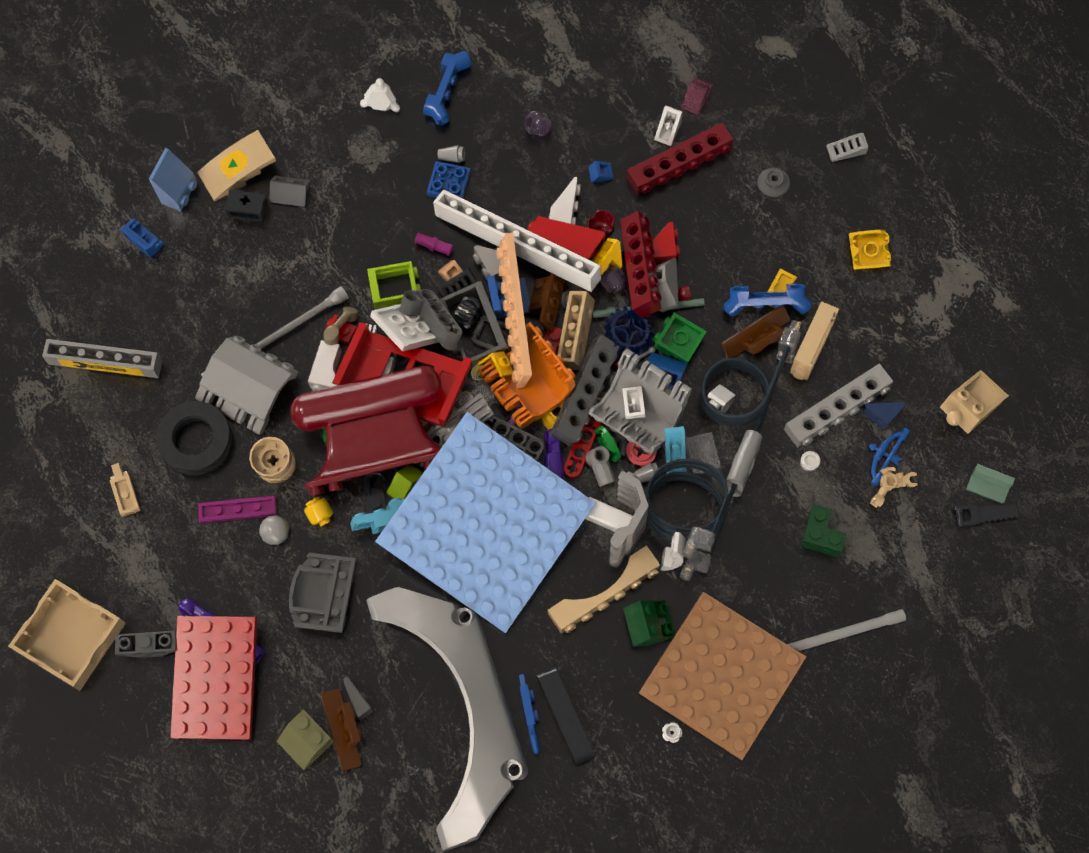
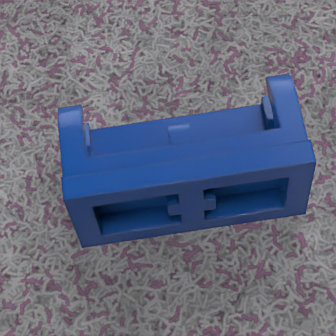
M134 218L124 227L120 228L124 237L149 258L164 245L163 241Z

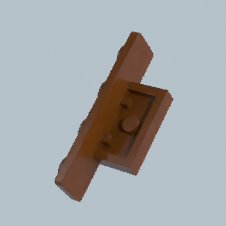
M553 273L548 277L536 279L528 311L532 314L541 312L539 323L549 332L553 331L566 281Z
M785 306L775 308L722 342L721 345L727 358H733L744 350L752 354L763 351L764 347L777 342L781 336L785 335L782 328H780L790 321Z
M340 689L321 693V701L341 770L346 771L360 767L361 760L356 746L361 741L362 734L360 728L355 723L356 713L354 708H351L350 702H343Z

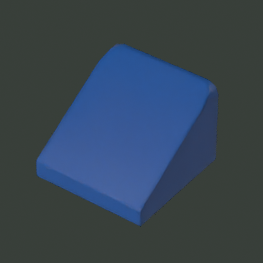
M594 161L589 166L591 182L596 183L614 179L611 163Z

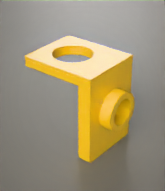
M504 351L491 353L478 363V366H482L489 361H493L500 377L512 376L513 369Z

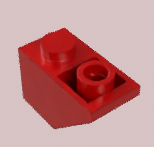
M669 222L652 241L656 265L673 258L676 259L680 255L679 245H675L678 233L677 228L673 227V222Z

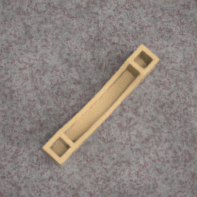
M646 545L630 556L622 576L609 589L587 599H564L548 609V615L561 634L565 631L569 633L577 627L575 624L580 621L585 622L593 616L592 613L598 609L599 611L606 609L610 605L609 602L613 599L617 601L626 595L625 592L630 588L633 590L638 588L642 584L641 581L645 578L651 579L659 573L660 564Z

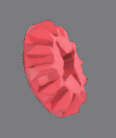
M630 441L627 444L626 454L628 460L634 465L642 467L652 462L656 457L657 451L653 454L645 452L647 454H642L638 457L636 449L640 450L641 447Z

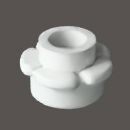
M676 723L666 724L662 729L663 738L671 743L677 742L679 737L682 736V729Z

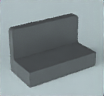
M274 176L270 181L269 201L304 207L306 205V192L310 188V180Z

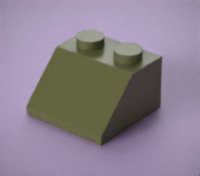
M304 709L288 723L277 740L280 746L304 771L334 743Z

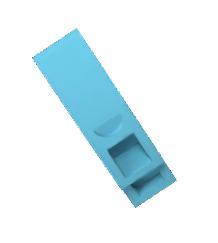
M392 499L388 503L386 510L378 509L370 514H356L350 523L352 531L371 527L373 534L382 532L405 499Z

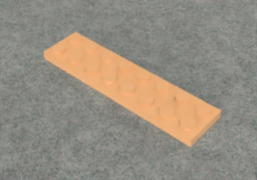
M505 233L503 240L500 241L499 248H497L496 255L497 259H500L499 276H502L503 281L501 283V293L505 296L503 309L507 312L505 325L506 329H509L508 346H511L512 353H510V363L514 366L512 380L516 382V389H520L526 386L532 376L514 236L513 233Z

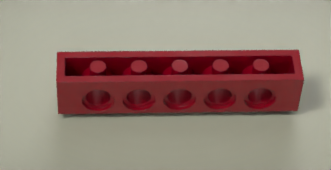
M722 122L628 169L627 179L637 195L647 193L653 187L661 186L669 179L677 178L685 171L693 170L701 163L709 162L715 156L729 152L733 145V138Z
M636 211L621 219L620 226L632 310L644 318L662 309V297L658 288L659 280L656 274L657 265L654 261L655 251L652 247L653 237L649 228L650 220L647 216Z

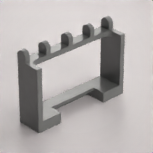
M482 281L440 299L450 313L448 307L459 303L465 296L472 297L478 294L499 346L470 358L472 359L470 370L491 353L504 351L507 354L511 351L507 339L500 329L490 304L492 303ZM460 338L456 350H453V353L461 352L464 359V357L468 358Z

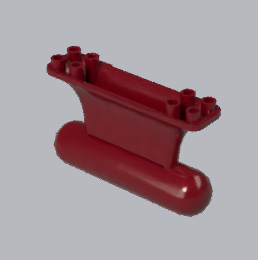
M419 366L297 396L290 408V416L293 423L298 429L303 431H315L325 428L327 450L324 465L314 479L304 484L305 489H309L310 496L325 494L324 486L326 485L329 487V492L344 489L343 481L407 465L423 463L424 470H426L442 446L435 443L426 433L418 417L416 407L430 404L440 396L442 382L439 374L433 368Z

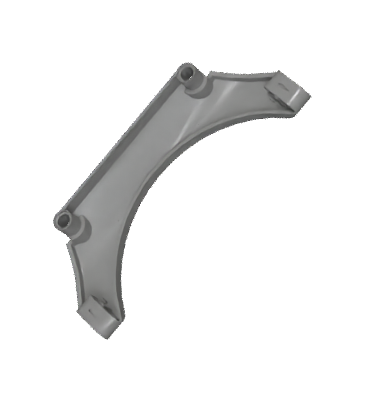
M400 587L392 588L366 600L372 620L405 628L431 645L452 670L461 688L468 711L470 749L464 779L451 808L436 829L442 850L447 851L479 839L480 834L498 806L514 787L512 781L526 778L528 767L478 614L468 608L457 610L453 603ZM469 613L470 619L465 623L464 617ZM516 765H518L520 768V772L517 776H515L513 773V769Z

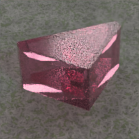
M695 78L689 84L681 108L698 115L713 84Z

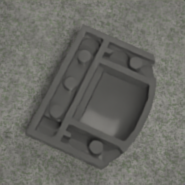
M309 553L306 556L308 559L298 566L290 587L289 610L294 621L293 624L298 628L342 633L347 618L346 614L352 582L354 581L356 558Z

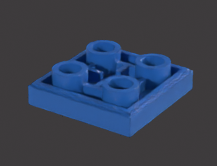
M435 161L427 189V196L437 198L443 190H446L463 199L471 168Z

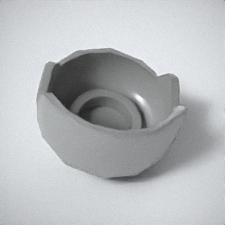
M269 516L262 521L259 534L264 542L270 545H279L287 539L290 525L281 516Z

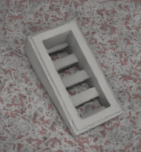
M858 133L826 145L831 162L864 155L868 150L864 133ZM834 148L838 149V155H836Z

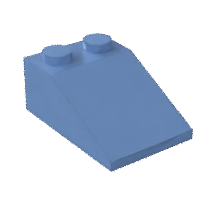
M165 148L149 177V181L161 204L181 211L187 205L191 191L195 190L197 180L194 173L169 149Z

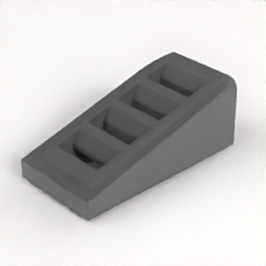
M345 677L343 680L356 716L361 721L373 712L372 708L351 680Z

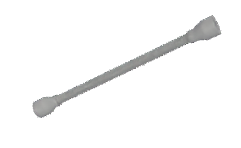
M342 286L338 287L322 304L320 303L316 308H312L283 326V328L269 335V337L267 336L263 341L261 340V342L257 343L256 346L262 349L288 333V331L290 332L294 327L296 328V326L302 324V322L304 323L308 318H312L316 313H320L324 308L343 303L349 299L347 293Z

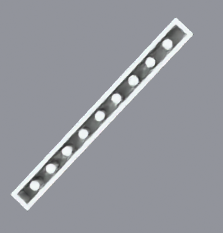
M443 190L433 202L437 217L498 247L505 233H513L517 256L577 286L592 292L601 280L600 265L446 190Z

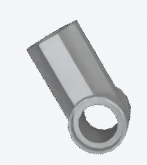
M603 446L596 447L586 454V462L592 466L599 487L616 481L608 461L609 451Z

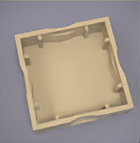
M55 579L39 601L33 615L23 624L8 647L80 691L115 640V635L119 634L126 623Z

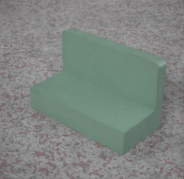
M977 464L973 469L966 490L1003 504L1015 478Z

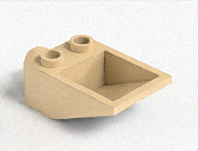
M980 370L952 392L940 408L947 414L946 419L950 425H959L968 434L1006 400L1009 395Z

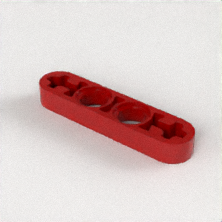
M589 419L588 423L583 426L581 432H590L592 438L585 441L581 437L578 442H574L564 465V475L566 478L575 480L581 475L586 463V454L592 449L597 437L594 429L600 427L602 422L595 421L592 429L589 427L591 424V419ZM577 449H583L585 455L578 458L574 455V452ZM575 461L577 462V472H573V474H570L568 468L571 469Z

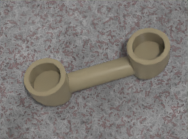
M344 307L343 314L338 320L325 329L324 342L328 345L337 344L339 341V329L346 321H356L358 319V310L353 307Z

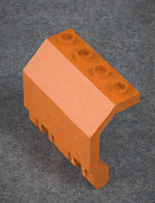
M531 322L525 326L532 376L524 388L516 389V382H513L512 376L500 377L493 361H489L478 370L479 375L486 384L496 380L498 377L501 378L491 386V391L507 412L519 405L522 406L512 414V419L520 429L525 428L534 421H538L563 404L576 386L573 371L570 368L566 369L563 365L565 362L559 354L555 355L552 351L554 350L552 344L542 338L541 330L537 326L534 328ZM512 350L506 354V356H507V358L509 359V361H510V353H512Z

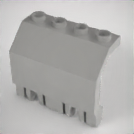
M240 336L229 337L212 355L201 379L195 399L212 404L217 395L219 399L215 407L223 415L234 421L237 420V423L241 424L249 413L251 418L247 428L261 435L268 424L269 414L279 392L289 380L296 378L298 371L293 369L294 367L291 364L282 363L277 360L275 355L262 352L259 346L246 343L245 339Z
M625 349L618 362V371L609 391L599 403L591 407L588 414L593 416L596 421L610 427L612 431L623 435L628 441L637 444L645 452L653 454L665 443L664 429L677 426L692 388L678 381L675 383L674 388L670 390L668 386L672 380L671 375L648 361H645L641 369L638 370L636 367L640 356L629 349ZM642 386L645 417L626 419L622 388Z
M621 471L618 477L617 501L634 509L635 514L629 525L617 528L611 538L609 562L615 568L621 565L625 556L631 555L644 532L649 506L641 482L637 479L638 477L631 472L625 473L624 471Z

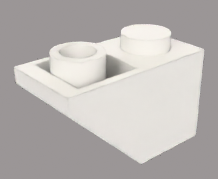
M719 384L708 394L707 400L716 410L726 413L734 402L735 394Z

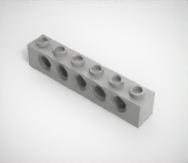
M879 363L787 422L784 430L797 448L801 445L806 446L813 441V437L824 435L830 426L841 424L847 415H855L864 404L873 403L878 395L884 396L891 390L890 387L893 380ZM866 385H873L875 389L870 390ZM852 394H855V395H857L860 399H859V400H855V399H853V398L851 397V395H852ZM840 404L844 407V409L839 410L836 408L835 405ZM825 414L829 419L823 420L819 415ZM809 424L813 429L807 430L804 425Z

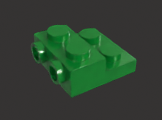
M674 312L671 318L667 316L662 326L665 328L662 333L658 331L654 337V348L669 357L672 355L688 364L707 331Z

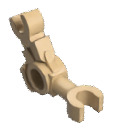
M894 467L881 469L880 471L883 474L880 479L881 488L872 498L870 504L876 508L877 506L881 507L886 493L891 491V489L917 486V483L910 482V477L916 476L917 473L910 472L904 476L903 472L893 474L892 472L896 471Z

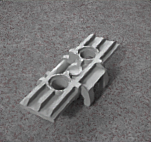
M479 393L459 409L453 408L445 428L432 423V427L426 433L432 440L434 437L439 436V446H443L466 412L482 423H485L495 414L483 394Z

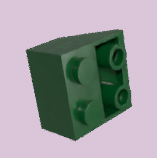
M640 600L623 608L633 646H649L673 640L675 637V628L666 600Z

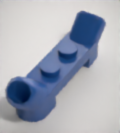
M466 51L457 54L445 53L441 62L444 76L436 96L428 94L423 114L433 117L437 125H444L450 119L444 104L446 100L450 99V89L452 85L456 84L457 72L471 66V59Z
M786 284L785 292L749 293L748 286H735L730 288V298L724 303V310L730 316H736L745 306L762 308L764 305L782 307L783 304H791L801 314H805L811 309L812 300L806 296V286L803 284Z

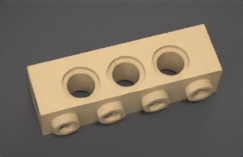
M587 291L569 292L558 354L565 362L563 365L566 369L579 370L585 357L595 300Z

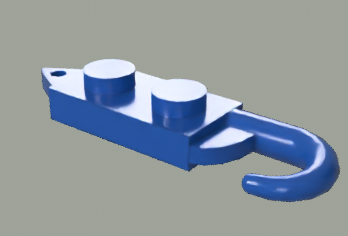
M524 674L519 675L520 691L530 742L534 754H538L540 747L535 722L539 721L537 709L532 710L531 702L535 701L533 689L528 690Z

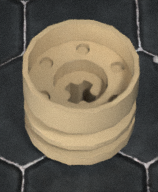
M276 437L260 439L250 451L249 460L251 467L263 480L269 483L278 484L288 480L296 469L294 453L282 440Z

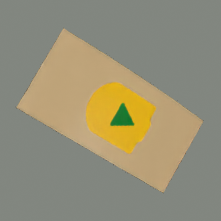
M257 130L224 150L197 173L215 202L228 195L229 190L235 191L245 186V181L260 174V169L276 160Z

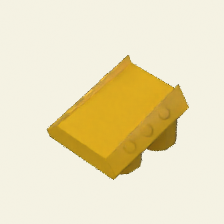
M886 230L849 233L854 270L891 266V254L888 250L889 235L886 233Z

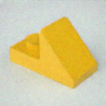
M607 238L592 262L600 265L601 274L608 269L609 264L622 268L620 241L617 239Z

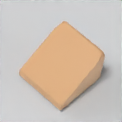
M451 260L438 271L445 281L463 272L455 260Z

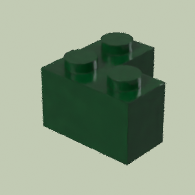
M815 504L812 505L800 547L839 558L847 533L827 528L832 509Z

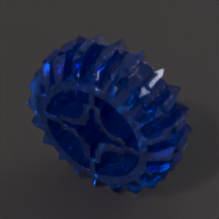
M623 306L622 311L617 308L615 313H611L609 315L610 318L606 319L605 322L608 325L604 326V330L608 332L604 333V336L614 342V347L620 346L617 351L618 354L625 351V349H629L635 354L636 352L642 354L643 349L647 350L649 348L648 344H651L653 341L651 337H654L655 333L651 330L654 329V325H648L652 321L651 318H642L632 310V306L629 311L626 306ZM628 318L625 325L615 326L617 321ZM634 320L637 321L642 328L637 327L634 323ZM628 326H629V329H631V331H632V333H631L630 336H629V334H628L627 331H626V329L628 328ZM616 335L623 337L624 343ZM643 337L639 343L630 345L632 338Z

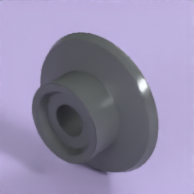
M768 168L760 173L757 184L763 194L769 197H779L788 191L790 179L783 170Z

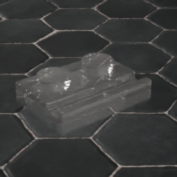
M712 432L695 435L690 438L685 437L689 459L706 462L717 470H721ZM691 468L693 474L706 473L702 470Z

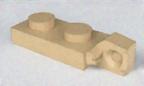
M119 463L111 465L114 476L110 477V483L120 515L125 517L141 511L130 475L127 471L123 472Z

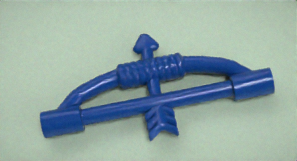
M904 427L902 431L893 433L881 443L879 448L876 447V444L869 445L871 451L876 450L871 467L872 485L877 487L883 475L881 471L876 473L878 461L881 460L883 455L887 459L881 469L887 468L890 462L899 466L898 462L903 460L895 455V453L910 433L909 429ZM898 437L890 454L886 453L888 444Z

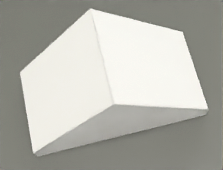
M669 106L664 107L654 140L672 145L681 126L682 111Z
M642 386L622 388L626 419L645 417Z

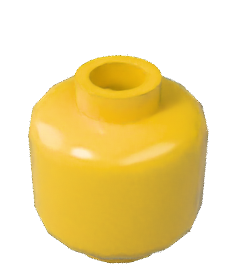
M318 496L305 504L307 507L304 509V513L312 525L319 524L323 526L331 521L329 517L333 515V510L325 498L320 499Z

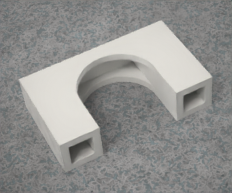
M321 340L308 379L310 388L313 391L337 386L332 381L336 375V368L342 352L339 344L328 345ZM390 357L382 375L393 373L396 365L393 357Z

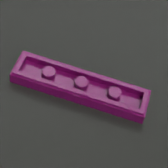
M265 496L198 503L199 522L201 524L277 515V497Z

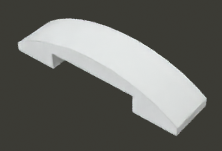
M675 532L672 537L671 548L665 547L663 550L661 571L672 570L682 565L686 539L681 533Z

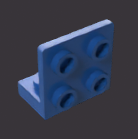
M494 276L487 277L496 319L506 318L507 312L503 309L505 296L501 293L502 282H495ZM519 278L524 314L531 313L528 311L530 301L525 278Z

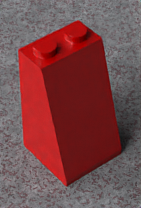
M540 216L535 221H531L527 228L528 231L590 261L594 259L605 242V233L603 231Z

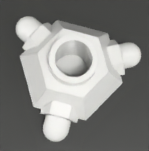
M378 78L376 83L370 86L364 94V99L360 102L363 108L371 106L372 109L383 111L390 109L398 112L400 110V106L396 103V98L389 85L384 83L381 78Z

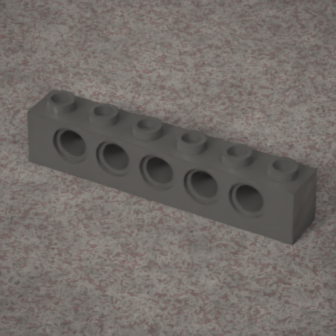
M602 334L592 340L574 379L576 386L564 401L549 433L568 446L578 442L582 437L583 433L581 430L590 419L588 413L591 407L597 404L596 397L602 392L604 388L603 382L611 373V364L618 357L617 351L620 346Z

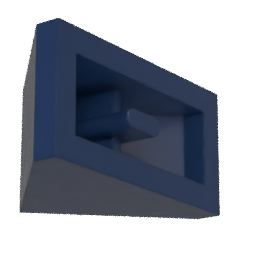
M905 402L868 403L863 409V414L885 431L902 412Z

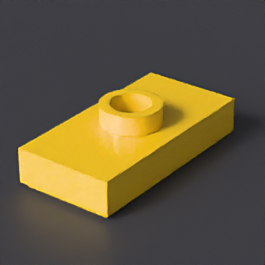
M780 268L768 292H785L786 284H794L797 277Z

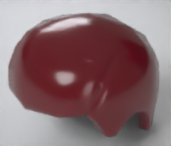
M598 210L592 218H588L587 228L603 231L605 238L613 233L615 217L611 212Z

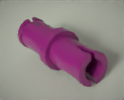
M418 232L415 238V244L430 248V251L434 252L436 250L448 256L452 252L453 244L440 241L437 237L432 238Z

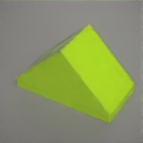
M413 464L407 465L396 473L387 494L393 499H405L423 472Z

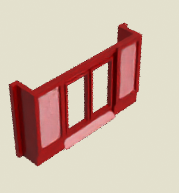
M360 322L332 383L342 385L380 376L383 374L392 353L410 359L406 369L413 368L416 361L432 366L439 374L442 382L440 396L430 404L416 407L419 419L445 428L467 378L472 359L464 357L461 362L419 347L402 351L391 338L370 332L367 324Z

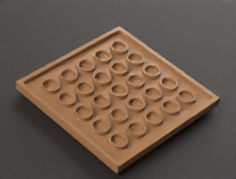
M703 592L639 694L732 755L743 760L806 659V656Z

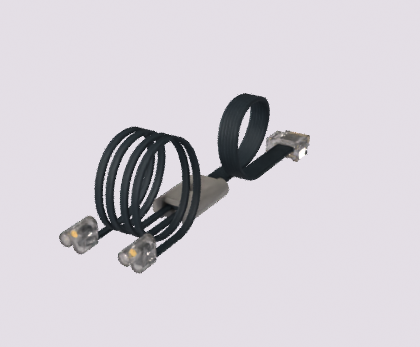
M792 320L790 327H785L776 355V359L780 361L771 383H769L767 376L761 368L750 361L740 358H727L715 363L707 371L703 379L701 404L705 413L711 419L724 425L741 426L751 423L758 418L754 431L747 430L745 432L738 452L733 459L727 479L725 480L719 470L706 462L696 459H677L667 462L658 468L648 483L646 500L649 505L647 522L650 528L659 537L672 543V534H675V532L686 536V544L682 552L686 560L679 575L684 580L689 581L694 570L702 573L708 572L711 564V554L722 529L724 516L732 496H741L753 469L762 439L759 430L767 413L769 401L785 362L792 364L798 350L801 332H799L801 322ZM728 369L745 371L753 375L761 383L765 391V398L756 409L742 415L722 413L716 410L706 397L705 390L712 377ZM677 468L702 470L712 475L720 483L724 492V500L718 489L707 479L689 472L663 474ZM677 480L689 481L707 489L719 503L720 512L713 521L704 526L693 528L679 527L662 519L652 508L650 499L653 493L667 482ZM697 548H699V549H701V550H704V551H709V553L706 554V553L697 551Z

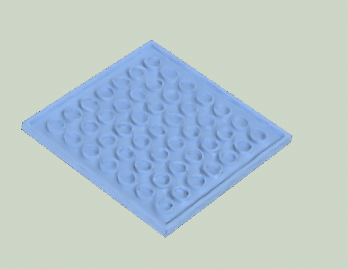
M466 412L375 542L506 633L593 508L595 502Z

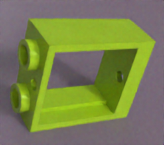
M411 261L367 269L375 310L401 304L403 295L381 299L378 279L409 274L412 290H421L420 284L415 282V279L418 278L417 268H413Z

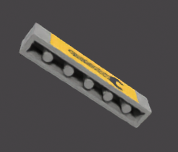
M46 339L42 355L49 365L159 378L162 359L157 352Z

